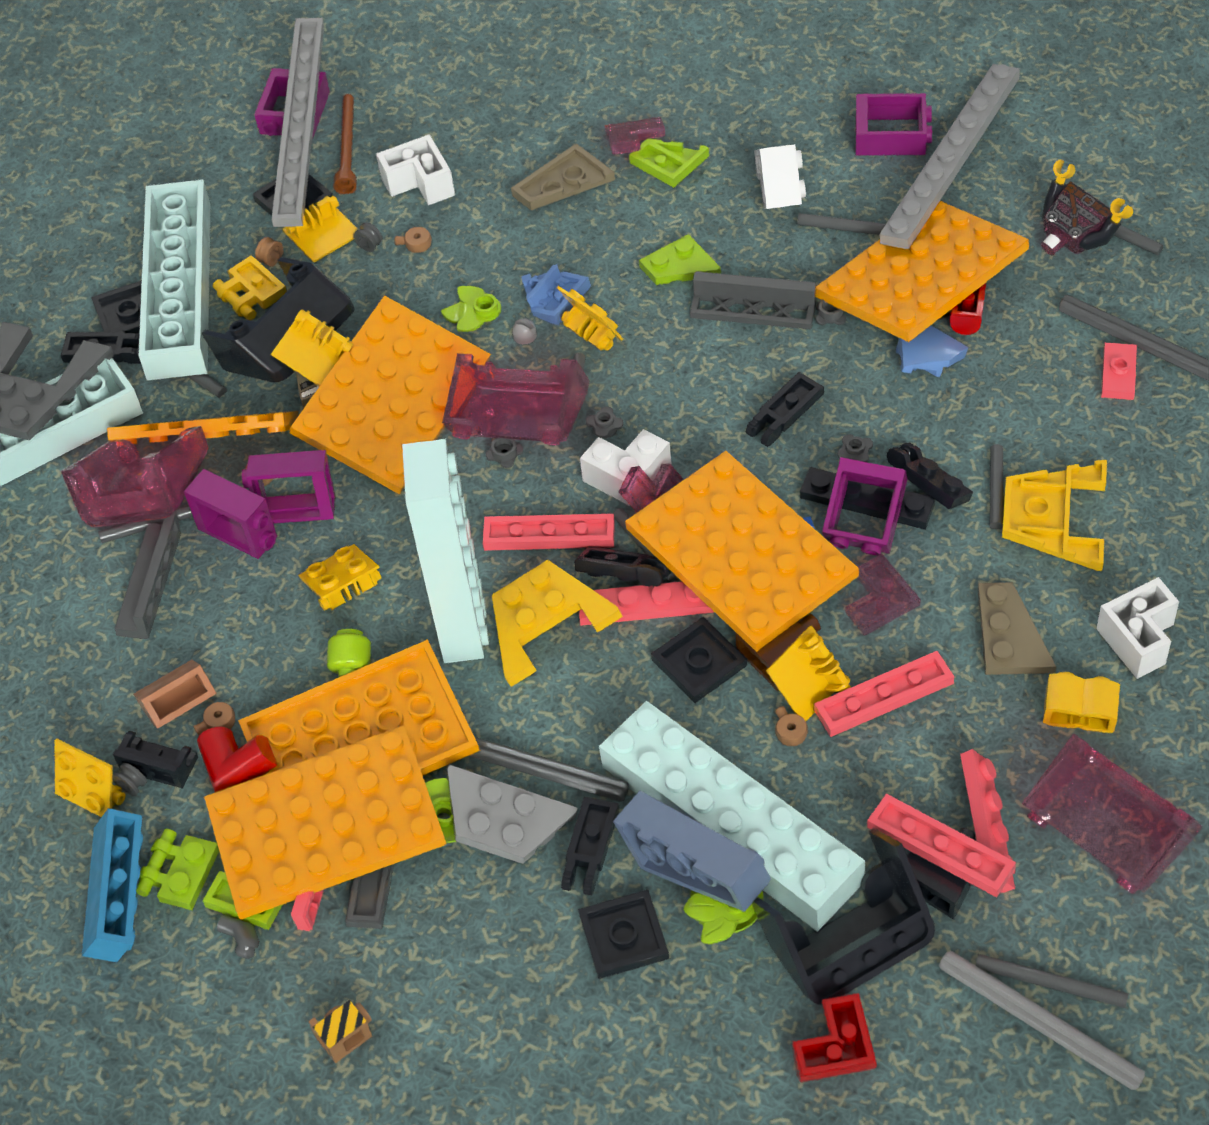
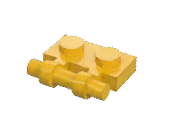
M252 255L228 270L230 280L224 283L221 279H217L212 285L213 289L217 291V296L223 302H229L232 305V310L238 316H244L247 320H253L256 317V311L252 308L254 305L258 304L265 310L287 292L286 286ZM243 290L245 294L241 297L236 294L238 291Z

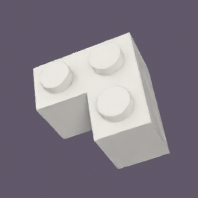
M430 134L376 153L381 179L391 197L417 187L428 205L455 196L451 170Z
M795 144L754 150L757 179L761 181L764 209L802 204L801 198L806 197L804 180H799L798 168H802V155L800 150H796Z
M643 429L626 450H623L598 437L580 457L583 482L636 508L671 467L670 442Z
M1159 577L1102 605L1100 608L1097 624L1098 632L1136 679L1165 665L1171 640L1163 630L1174 625L1179 601Z

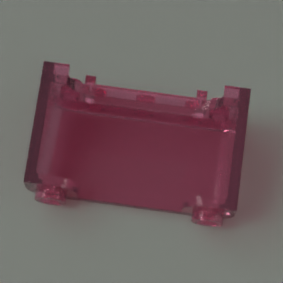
M457 353L442 422L452 432V436L464 440L470 439L471 436L542 441L553 446L559 445L560 442L568 439L588 394L590 383L577 360L561 359L560 368L557 365H551L550 371L499 369L492 362L488 361L485 362V366L474 363V356L472 354Z
M201 426L191 427L182 431L177 440L160 451L150 453L140 459L136 447L126 439L111 440L62 470L61 473L81 519L91 527L164 519L176 513L181 507L185 498L184 490L194 480L208 451V444Z
M1074 733L1022 802L1024 806L1031 810L1027 815L1028 818L1043 829L1048 824L1052 825L1120 875L1115 882L1133 895L1138 889L1145 893L1202 828L1192 816L1180 808L1177 809L1171 802L1165 800L1125 772Z

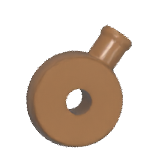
M423 227L411 228L406 232L405 236H395L396 246L405 245L409 251L414 253L426 251L432 242L429 231Z
M213 703L205 709L203 721L193 727L198 735L213 727L231 729L235 723V712L227 703Z
M784 706L778 707L775 710L779 718L775 727V734L778 740L786 746L800 745L808 734L806 721L797 714H788Z

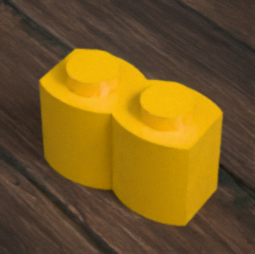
M1070 672L1049 674L1046 686L1043 723L1056 727L1114 733L1118 718L1120 684L1106 677L1083 679Z

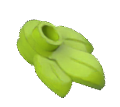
M459 286L457 290L460 302L441 310L446 320L451 323H457V331L471 332L480 328L484 322L496 319L501 313V304L495 296L485 294L482 288Z
M698 892L688 899L683 908L689 917L699 922H704L701 934V942L703 944H715L731 937L737 924L748 921L755 912L752 904L744 912L737 908H731L732 906Z

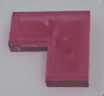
M661 117L605 125L606 137L611 152L614 155L641 150L640 140L665 136V126Z
M670 463L661 465L654 481L648 477L640 466L630 468L618 492L637 513L684 479Z
M881 554L858 566L859 577L857 578L870 594L846 606L845 613L865 636L920 606L921 599L884 555Z

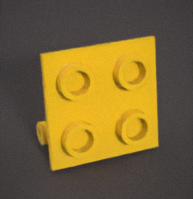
M325 196L324 199L316 203L317 207L311 204L309 206L310 212L305 208L303 226L282 228V231L313 263L354 240L353 233L358 230L336 208L339 206V202L335 196Z
M557 287L559 292L573 306L570 311H565L561 317L566 328L583 337L584 340L589 341L599 350H610L614 343V337L621 341L623 340L622 336L616 331L618 325L607 317L608 313L594 303L590 306L585 302L586 299L574 289H570L567 292L561 287Z
M302 309L271 355L314 384L320 386L344 351L349 352L353 343H351L348 336L345 338L334 331L333 326L328 327L325 325V321H319L310 315V311L306 312Z
M355 544L338 549L333 556L322 562L311 564L306 571L298 575L320 597L318 602L324 611L329 608L334 610L346 603L342 593L348 601L352 600L347 586L350 585L356 596H359L361 594L360 590L365 592L378 585L377 581L382 579L377 570L379 565Z
M809 626L766 670L795 714L801 716L805 721L815 713L814 703L830 697L834 692L838 691L840 693L851 688L849 684L850 678L844 674L840 668V663L834 659L833 653L829 652L823 643V638L816 633L812 626Z
M57 738L54 740L56 795L100 817L103 816L108 808L112 809L115 804L121 805L124 802L126 795L122 792V788L112 784V765Z

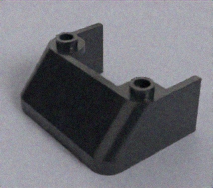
M283 257L277 260L292 287L256 322L241 319L233 322L225 334L204 330L201 333L223 370L273 383L283 381L290 377L295 370L273 357L271 353L295 321L294 319L300 310L310 311V315L321 322L325 321V325L328 327L333 326L334 331L353 314L355 307L349 296L310 262Z
M876 828L868 832L881 863L869 869L863 877L862 891L866 902L825 925L818 932L815 931L807 936L804 928L799 923L791 919H783L779 911L759 897L752 902L771 949L803 994L817 1005H822L823 999L847 994L926 947L934 937L935 925L902 843Z

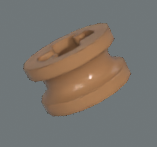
M270 237L263 238L257 245L255 251L256 259L273 267L278 262L277 260L282 257L283 244L279 241H274Z

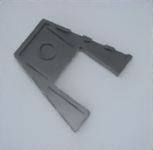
M2 322L0 327V433L30 441L57 414L55 409L63 401H69L76 394L75 389L85 379L90 380L98 372L97 367L105 359L110 360L114 356L110 346L84 340L56 386L8 375L33 337V334L29 327Z

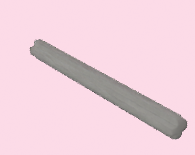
M949 951L943 956L939 967L944 972L1131 1090H1135L1141 1085L1145 1072L955 952Z

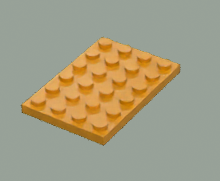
M939 201L909 249L880 244L879 239L817 285L815 297L820 300L823 299L826 303L910 342L1029 249V239L943 201Z
M384 295L351 341L353 346L349 352L344 351L290 427V434L318 450H326L327 455L400 494L405 487L402 444L432 441L438 438L489 361L491 354Z
M727 451L721 453L625 521L626 529L756 652L859 577V568Z
M428 639L238 720L247 742L258 734L268 738L277 762V766L268 773L405 725L422 776L480 751L478 743Z
M405 725L204 796L235 909L240 920L294 901L297 895L313 891L316 893L447 845Z

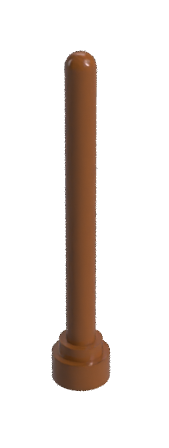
M346 94L343 97L340 170L334 175L333 184L334 190L339 194L354 193L357 187V177L351 170L354 97L351 94Z

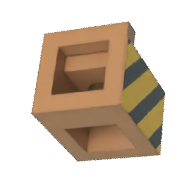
M349 1000L342 1006H336L329 1010L320 1022L315 1017L308 1021L315 1038L335 1063L372 1037L368 1026L372 1019L360 1002L353 1005Z

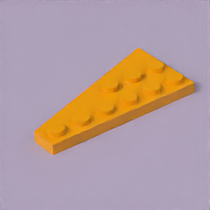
M298 411L117 426L107 428L108 440H118V445L137 444V438L149 437V443L168 441V435H180V440L197 439L199 438L198 433H204L206 439L230 436L229 430H236V436L261 433L260 428L266 427L267 433L289 431L299 415Z

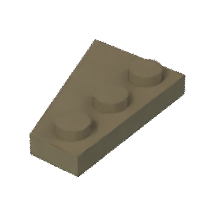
M574 144L511 187L512 196L528 209L534 210L614 181L615 172L578 144Z
M1013 582L978 583L985 675L1055 673L1056 665Z

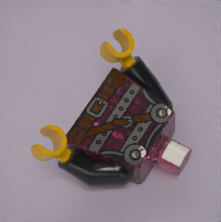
M1064 160L1056 161L1053 166V172L1057 178L1052 180L1042 212L1044 232L1047 237L1041 242V246L1045 252L1052 256L1063 246L1074 254H1080L1084 250L1108 244L1120 227V220L1128 219L1133 214V208L1129 205L1120 212V208L1125 203L1124 199H1115L1109 208L1070 181L1066 184L1065 180L1075 174V167L1069 164L1066 173L1062 174L1061 168L1064 165Z

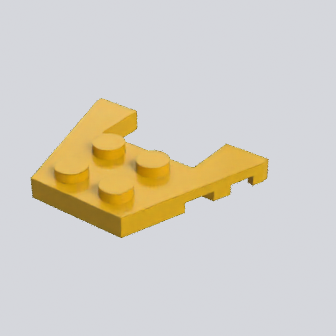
M1107 460L1094 461V465L1080 467L1079 464L1069 465L1066 467V470L1048 473L1047 470L1006 477L1002 538L1096 571H1102L1104 539L1069 536L1071 489L1105 491Z
M544 561L492 594L505 679L510 686H513L535 673L537 670L522 647L574 613L583 610L598 633L623 617L616 605L551 561Z

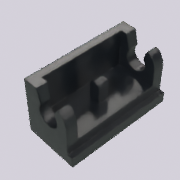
M128 731L125 734L118 749L113 753L119 769L122 763H127L139 770L146 779L182 789L198 759L197 753L191 752L192 747L184 746L180 751L143 741L142 738L136 737V732Z

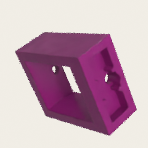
M272 68L254 114L259 134L269 136L282 135L284 112L273 111L278 96H286L289 69ZM319 72L313 137L330 93L326 72Z
M926 93L856 94V156L926 155V143H932V125L927 126V123H931L932 105H926ZM868 120H918V131H868Z
M326 450L248 456L247 469H242L243 487L249 488V491L266 499L273 524L334 519L336 496ZM312 476L315 493L266 496L263 479Z
M840 457L822 530L824 538L839 549H848V546L861 548L863 553L880 556L881 552L890 554L908 480L906 470ZM848 481L894 489L882 539L837 530Z
M205 469L184 490L198 530L257 559L275 544L277 533L265 498Z

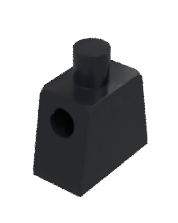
M963 827L958 831L977 841L975 833ZM913 852L907 854L925 902L951 919H954L972 884Z

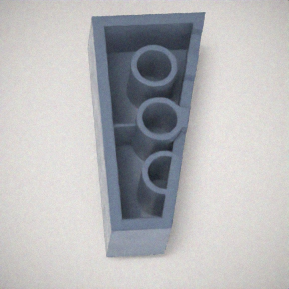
M639 791L613 820V823L642 870L745 912L771 881V877L764 866L765 861L759 853L737 844L642 791Z

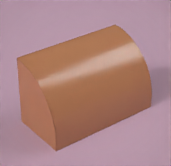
M190 660L133 695L152 724L158 729L217 693L201 665L194 660Z

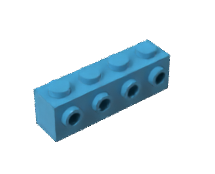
M108 808L94 827L82 956L118 962L127 950H131L134 944L135 929H133L138 905L136 887L140 876V865L138 862L139 851L143 842V834L141 833L142 815Z

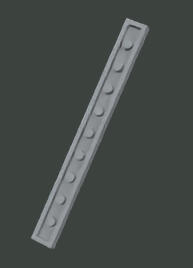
M323 18L295 19L272 210L273 227L303 226L324 36Z
M992 64L879 234L880 244L904 249L910 248L1019 80L1020 68L1009 67L1004 64Z

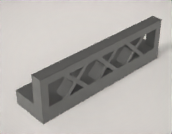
M695 271L693 278L694 297L690 318L811 330L816 305V282ZM700 301H711L717 305L710 310L698 309ZM734 304H742L747 309L736 313L732 312L729 307ZM764 307H773L777 312L768 316L762 315L759 310ZM794 310L807 311L806 319L792 318L789 313Z
M167 510L163 524L148 523L115 625L116 636L149 639L181 536L176 511Z

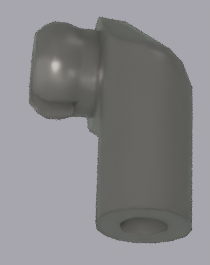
M223 914L218 921L217 931L235 938V942L238 943L235 948L237 956L246 959L252 958L255 955V948L259 947V939L254 926L248 922Z

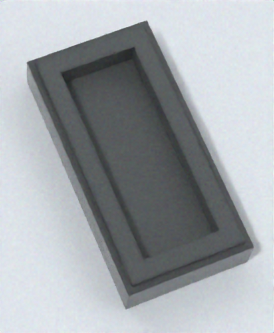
M394 864L353 879L345 919L347 927L383 929Z

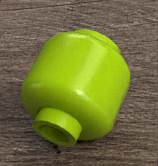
M341 629L328 640L327 668L331 672L338 674V678L370 664L371 641L363 636L362 631L357 629Z

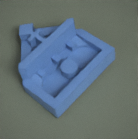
M557 264L552 265L547 273L538 276L534 275L533 278L530 273L521 276L533 316L555 325H559L562 322L561 317L563 313L570 311L573 307L559 292L557 287L559 286L567 292L570 289H574L582 296L591 287L588 277L568 272L560 273Z
M932 325L910 342L898 337L899 341L896 347V353L900 355L902 360L900 366L902 372L912 373V370L923 369L936 377L941 376L943 367H949L962 360L968 350L967 346Z

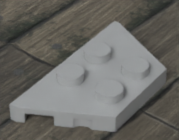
M449 765L447 768V781L449 782L450 805L454 820L453 827L456 842L524 864L535 854L539 846L547 844L555 837L556 831L576 817L577 807Z

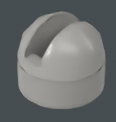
M522 318L515 322L512 328L514 341L525 345L532 343L536 339V326L531 320Z

